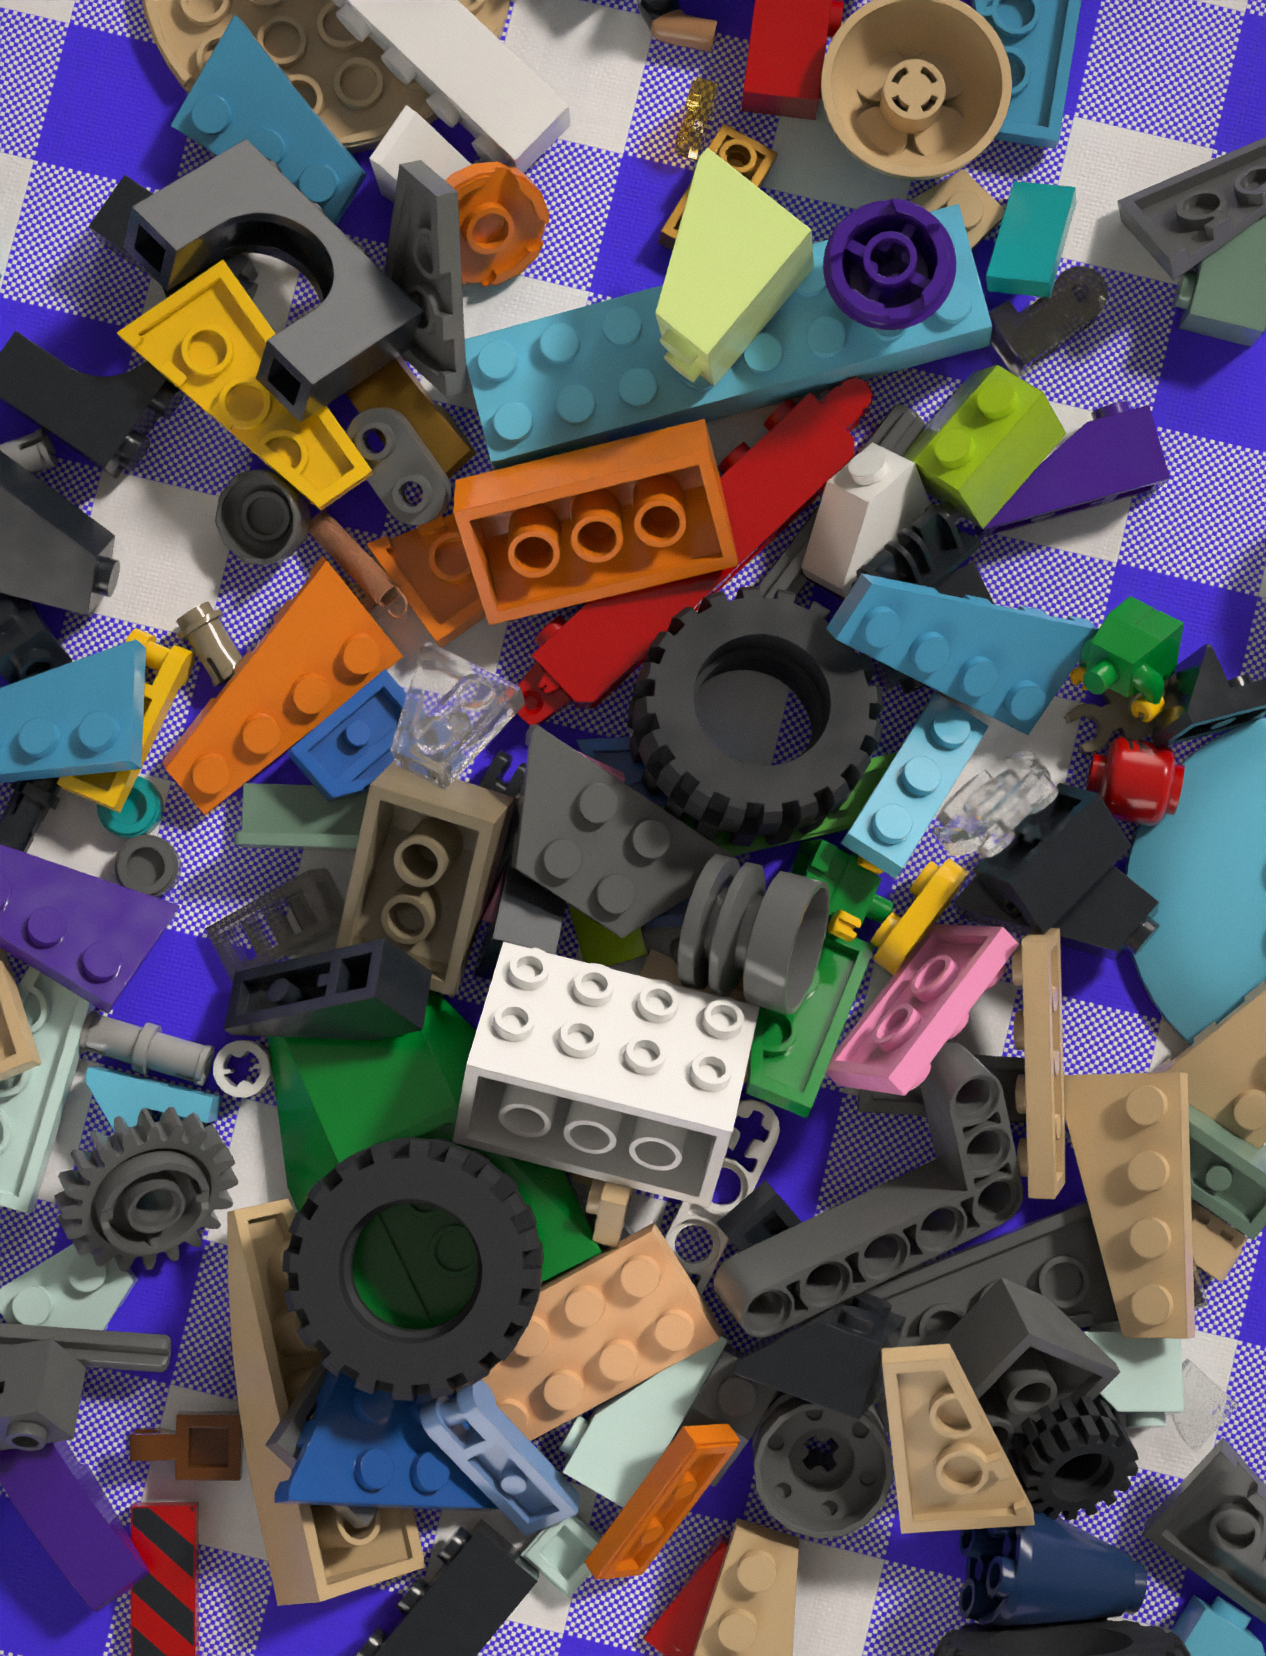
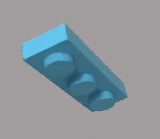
M935 692L840 844L896 878L904 868L989 726Z

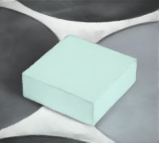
M577 1514L539 1530L523 1548L521 1556L565 1596L570 1598L591 1574L584 1561L602 1536Z

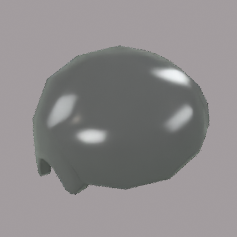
M258 469L239 473L230 480L229 485L225 487L218 498L215 523L223 544L244 563L271 565L291 557L307 539L311 511L307 499L274 470Z

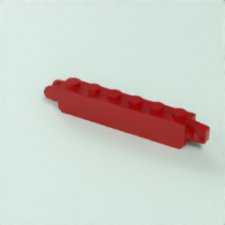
M856 376L852 379L848 377L847 381H841V386H836L820 402L811 393L797 405L791 398L787 399L764 422L763 426L769 431L752 448L745 441L742 442L718 465L717 468L723 474L720 480L739 566L585 602V605L568 621L561 615L557 616L533 640L539 647L531 655L534 665L507 698V702L514 712L528 726H531V724L541 725L571 703L580 709H595L644 663L650 645L659 631H668L672 617L686 606L698 612L703 597L719 592L818 499L824 493L827 481L854 457V437L850 432L859 425L860 419H865V414L869 413L870 410L868 408L873 402L871 399H873L874 394L871 393V388L868 385L869 381L865 382Z

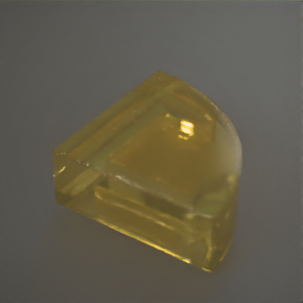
M697 77L696 81L693 80L685 104L687 112L680 132L677 133L676 155L697 161L717 104L718 83Z

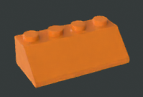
M705 419L455 480L453 513L489 626L739 566L720 475Z

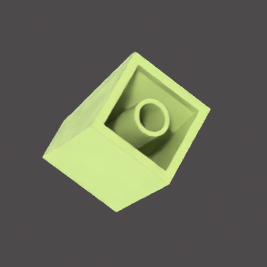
M708 147L698 158L655 314L662 336L659 341L668 350L664 356L666 361L688 380L694 382L700 375L715 387L814 268L812 230Z

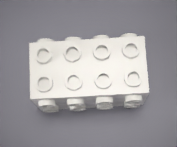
M503 942L466 1064L453 1142L710 1208L733 1132L760 1007L737 1001L728 996H716L673 985L665 980H653L613 970L601 964L586 963L546 953L538 948L530 949Z

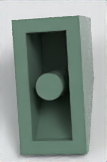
M1266 217L1252 224L1194 266L1192 271L1188 270L1180 276L1173 303L1174 307L1183 309L1178 329L1250 347L1265 332Z

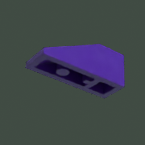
M1123 401L1091 412L1093 420L1086 422L1046 458L984 529L977 525L974 527L977 538H985L1159 490L1170 479L1150 406L1146 405L1130 410L1128 401Z

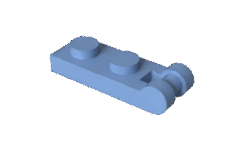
M483 1380L476 1382L472 1386L466 1384L460 1387L457 1391V1396L448 1399L442 1396L421 1406V1423L429 1437L525 1536L578 1514L580 1494L498 1408L492 1390ZM468 1421L473 1428L467 1430L461 1423Z

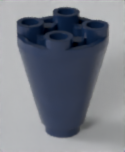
M1033 1510L1035 1525L967 1529L960 1532L959 1549L962 1555L967 1556L965 1582L959 1596V1611L962 1617L976 1620L981 1625L1005 1627L1117 1618L1122 1616L1123 1613L1135 1614L1144 1601L1147 1575L1145 1567L1141 1562L1133 1561L1126 1552L1059 1517L1056 1520L1048 1518L1044 1511L1038 1514Z

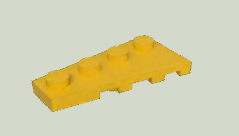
M224 260L218 262L117 332L118 336L320 511L373 475L372 469L327 406L300 423L256 379L266 342L275 335V332Z

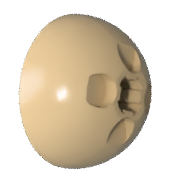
M872 0L855 11L834 35L824 59L821 77L824 111L828 123L842 147L866 168L890 178L907 181L940 178L963 168L975 160L990 145L999 132L1009 108L1012 91L1009 59L998 34L981 14L960 0ZM897 99L902 107L908 109L907 112L901 110L893 101ZM928 102H931L927 109L923 111L922 108L925 107L928 104Z

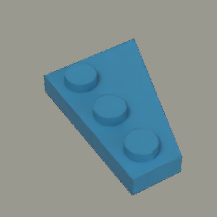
M970 0L971 7L981 14L998 34L1007 53L1011 68L1012 91L1010 104L1005 120L994 139L1056 149L1060 137L1081 0Z
M234 15L171 126L217 156L247 139L265 157L273 160L279 166L283 175L309 200L316 202L323 209L327 218L337 226L367 174L322 118L305 101L284 71L254 38V34L241 18Z

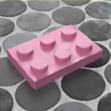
M933 924L833 1053L826 1074L838 1086L905 1096L908 1091L913 1090L926 1079L931 1070L930 1062L945 1042L955 1037L965 1027L969 1019L968 1012L982 993L994 986L1002 978L1006 971V962L1019 946V943L1004 927Z

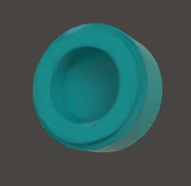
M137 776L120 813L97 804V814L102 825L114 835L126 839L150 834L159 825L164 811L163 799L157 787L140 776Z

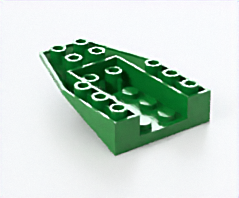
M429 989L424 1027L421 1031L373 1041L268 1036L287 1188L297 1211L301 1210L308 1198V1192L319 1179L326 1176L335 1168V1165L363 1149L377 1143L380 1144L397 1138L413 1136L423 1139L442 1138L453 1141L466 1064L476 1030L439 992ZM456 1143V1145L468 1150H477L490 1158V1163L505 1174L507 1172L519 1186L518 1191L526 1204L531 1205L537 1220L536 1227L539 1239L543 1244V1281L602 1252L603 1245L592 1241L594 1227L566 1171ZM405 1203L382 1211L366 1225L355 1246L352 1270L360 1297L376 1316L387 1323L401 1328L424 1329L446 1322L466 1305L476 1285L478 1259L472 1238L465 1227L454 1216L433 1205Z

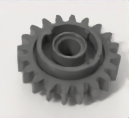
M168 1107L161 1116V1119L158 1122H154L148 1109L144 1108L139 1113L137 1125L129 1127L126 1121L118 1116L114 1118L115 1134L113 1136L106 1137L103 1133L92 1131L90 1137L95 1149L92 1152L73 1150L70 1153L78 1170H67L60 1172L58 1175L64 1191L54 1195V1200L61 1213L58 1219L67 1239H72L78 1254L83 1256L91 1252L96 1265L99 1267L104 1266L114 1257L120 1271L126 1272L134 1259L140 1256L146 1269L149 1270L155 1265L156 1256L160 1252H166L172 1261L179 1260V1244L185 1241L199 1248L202 1245V1240L197 1230L201 1227L219 1229L221 1223L214 1210L227 1209L233 1206V1201L227 1190L238 1185V1179L231 1168L235 1164V1160L226 1143L222 1141L215 1126L212 1124L204 1127L198 1114L194 1112L181 1122L174 1107Z

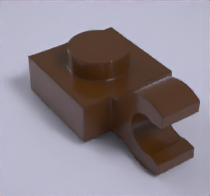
M179 1411L177 1414L176 1431L163 1428H135L134 1433L130 1434V1461H176L175 1480L240 1481L243 1473V1432L239 1412Z

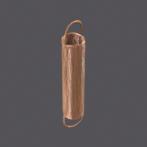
M324 508L323 512L317 514L311 520L308 532L378 606H388L401 595L405 601L404 612L401 615H394L390 609L387 611L393 618H402L408 610V602L401 592V588L350 537L330 514H327Z

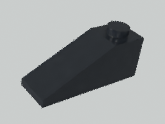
M385 938L237 971L234 974L224 1030L232 1035L368 1041L421 1031L424 1027L432 971Z

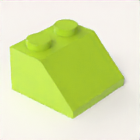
M995 365L973 372L924 427L923 431L902 457L915 463L926 493L940 502H950L960 515L981 529H984L1067 433L1044 392L1001 366Z

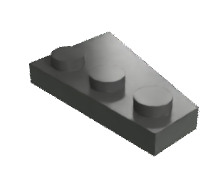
M1266 137L1117 201L1121 222L1173 281L1266 215Z
M422 160L399 164L384 273L396 285L407 290L415 303L423 310L410 349L401 356L446 398L467 393L458 191Z

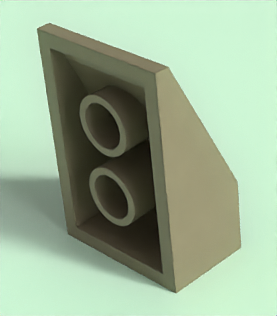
M394 760L370 784L335 949L385 938L432 971L430 990L454 997L458 992L499 867L516 798Z

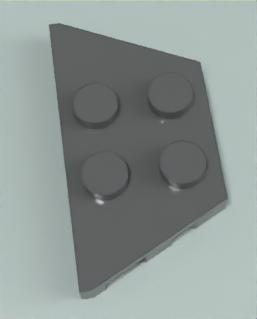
M531 724L525 740V745H528L524 785L520 784L517 808L520 814L519 829L514 835L511 867L621 938L627 936L689 898L703 868L715 854L735 858L539 725Z

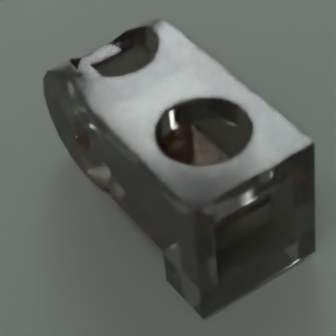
M1074 266L1063 271L1056 279L1050 298L1042 297L1020 313L1017 312L1008 299L989 313L992 323L990 343L1015 376H1021L1090 327L1098 314L1104 309L1108 299V289L1103 277L1095 270L1086 266Z

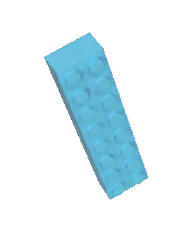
M959 204L930 212L942 223L950 235L957 261L955 280L950 294L932 316L917 325L900 330L873 329L852 320L838 308L825 284L823 258L828 240L813 244L814 268L715 387L700 375L694 382L688 380L664 358L668 350L659 341L662 336L655 314L663 285L465 339L466 366L492 465L498 470L705 419L707 423L784 402L789 398L795 399L806 396L809 393L814 394L832 389L836 386H841V381H847L848 377L852 379L856 376L858 379L865 380L989 346L992 323Z

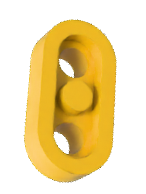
M950 858L941 867L930 861L909 889V892L917 898L901 918L892 912L872 937L870 943L879 948L873 961L894 976L919 941L936 923L957 895L970 873Z

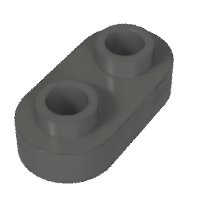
M387 407L368 409L358 414L350 423L347 435L372 469L373 475L367 481L391 515L398 521L408 525H422L439 518L446 511L450 503L451 485L447 475L408 419L399 411ZM374 428L382 431L386 438L385 448L380 453L374 451L368 443L369 434ZM411 481L419 484L423 490V498L418 505L411 504L405 496V488Z

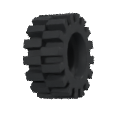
M1080 1396L1077 1406L1073 1405L1069 1397L1059 1400L1060 1409L1052 1412L1048 1405L1040 1408L1038 1412L1041 1419L1036 1422L1028 1417L1021 1424L1025 1434L1014 1433L1010 1441L1014 1449L1008 1450V1458L1033 1510L1038 1514L1044 1511L1048 1518L1054 1520L1058 1518L1061 1512L1065 1520L1077 1519L1078 1510L1084 1509L1087 1517L1098 1513L1095 1504L1102 1500L1109 1507L1117 1501L1114 1491L1117 1489L1126 1492L1132 1485L1127 1476H1136L1138 1466L1135 1462L1139 1460L1137 1451L1114 1409L1110 1410L1108 1404L1100 1399L1094 1405L1091 1397Z

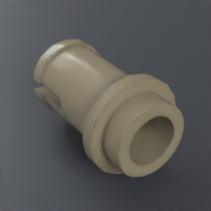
M205 602L176 620L182 630L178 633V637L181 641L186 639L189 641L210 675L214 687H217L232 678L235 674L233 669L243 657L220 621L224 616L223 612L220 609L214 611L210 603Z

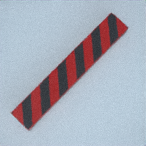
M135 1502L131 1506V1540L149 1569L150 1574L131 1587V1656H199V1502Z

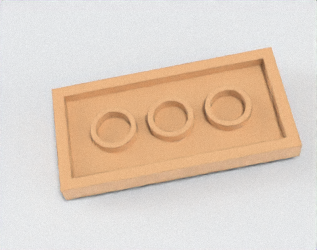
M654 1222L619 1241L618 1248L610 1246L601 1253L542 1283L537 1305L529 1325L519 1339L517 1346L505 1361L501 1360L490 1370L489 1375L481 1380L492 1390L498 1408L532 1441L719 1341L722 1329Z

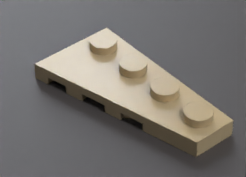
M1188 1073L1064 1075L1065 1117L1123 1338H1195Z
M736 1519L692 1656H793L799 1537L745 1520Z

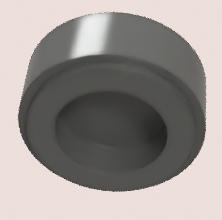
M154 835L136 836L124 843L118 851L114 864L115 875L121 886L159 898L169 893L178 883L181 875L180 856L172 844Z

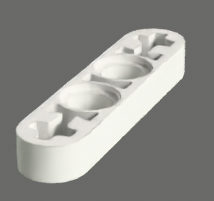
M753 1099L739 1101L736 1117L748 1118L753 1110L761 1112L763 1114L761 1125L768 1130L764 1141L753 1138L744 1153V1157L756 1159L752 1170L747 1171L735 1159L728 1157L724 1158L722 1167L733 1170L740 1178L741 1189L739 1195L728 1204L720 1205L711 1201L710 1208L682 1201L664 1236L686 1273L700 1275L695 1287L701 1296L729 1241L728 1237L716 1223L753 1192L779 1137V1120L774 1111L761 1101ZM733 1127L728 1145L732 1151L740 1138V1132L735 1127ZM697 1225L703 1227L712 1237L713 1245L711 1252L701 1261H686L679 1256L675 1249L677 1235L687 1226Z

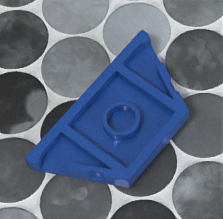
M328 1371L316 1398L317 1407L315 1414L310 1420L306 1421L296 1443V1446L302 1450L288 1480L279 1482L275 1491V1503L464 1511L500 1510L424 1430L420 1419V1408L424 1403L433 1400L431 1394L416 1395L413 1401L393 1400L392 1393L376 1390L371 1395L354 1388L356 1381L342 1372L335 1376ZM456 1389L454 1390L453 1394L446 1395L445 1397H447L448 1399L456 1397ZM468 1421L461 1423L467 1430L473 1428Z

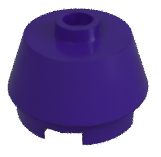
M902 199L882 200L859 207L848 214L836 226L825 248L823 274L831 298L849 318L873 329L900 330L923 322L932 316L945 302L955 280L956 253L951 237L945 227L925 208Z

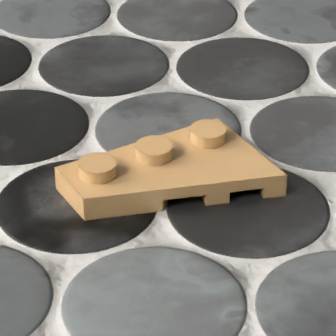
M950 1344L882 1348V1368L901 1534L1035 1525L1033 1508Z

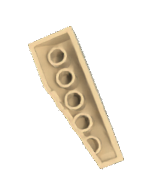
M288 1198L227 1212L230 1324L239 1414L251 1485L278 1606L322 1602L426 1567L412 1508L380 1507L369 1526L355 1528L331 1505L275 1503V1491L279 1482L288 1480L292 1470L265 1444L322 1358V1354L314 1345L307 1348L299 1336L297 1330L301 1327L296 1312L288 1311L284 1292L289 1289L288 1273L282 1272L283 1253L289 1248L292 1233L288 1231L295 1216Z

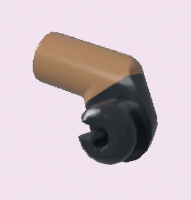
M637 0L638 10L657 40L662 43L712 52L717 27L716 20L686 15L678 0Z

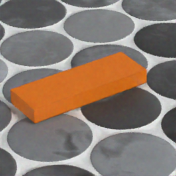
M729 1423L682 1427L584 1561L595 1580L643 1575L738 1447L741 1440Z

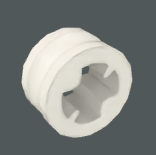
M237 1040L225 1045L218 1052L213 1063V1075L217 1085L225 1093L233 1097L247 1098L261 1093L269 1086L273 1078L270 1052L262 1044L253 1040ZM251 1052L259 1060V1064L253 1065V1068L260 1069V1075L256 1082L247 1079L236 1085L228 1075L235 1072V1070L227 1069V1064L231 1056L234 1055L235 1057L242 1058Z

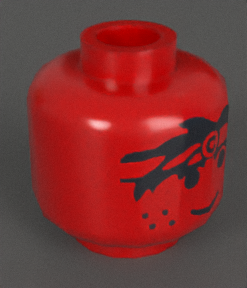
M1119 737L1110 743L1106 755L1093 754L1086 782V790L1098 793L1116 820L1154 826L1163 819L1164 814H1175L1183 786L1185 766L1176 764L1174 752L1168 746L1157 748L1151 742Z

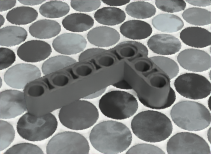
M953 1042L945 1043L930 1062L931 1070L926 1079L920 1084L936 1154L935 1160L731 1256L719 1267L714 1277V1290L747 1334L752 1337L765 1338L781 1332L1002 1225L1019 1210L1023 1201V1185L1002 1086L999 1080L964 1046Z

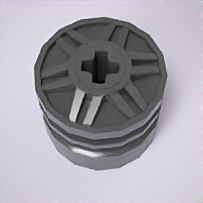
M715 854L703 868L686 909L677 956L678 977L681 984L694 989H705L709 984L713 994L729 996L738 986L743 976V994L748 1004L784 1014H794L802 1004L811 986L821 956L830 910L828 883L780 871L772 880L765 893V873L762 865L746 862L740 868L738 859Z
M777 1390L752 1435L756 1490L768 1513L790 1531L816 1539L845 1536L868 1524L885 1504L893 1480L891 1450L884 1424L874 1402L858 1420ZM813 1436L822 1443L830 1439L831 1450L825 1454L817 1447L809 1451L807 1440Z

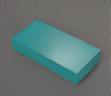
M1013 182L986 274L987 291L1051 297L1077 203L1076 187Z

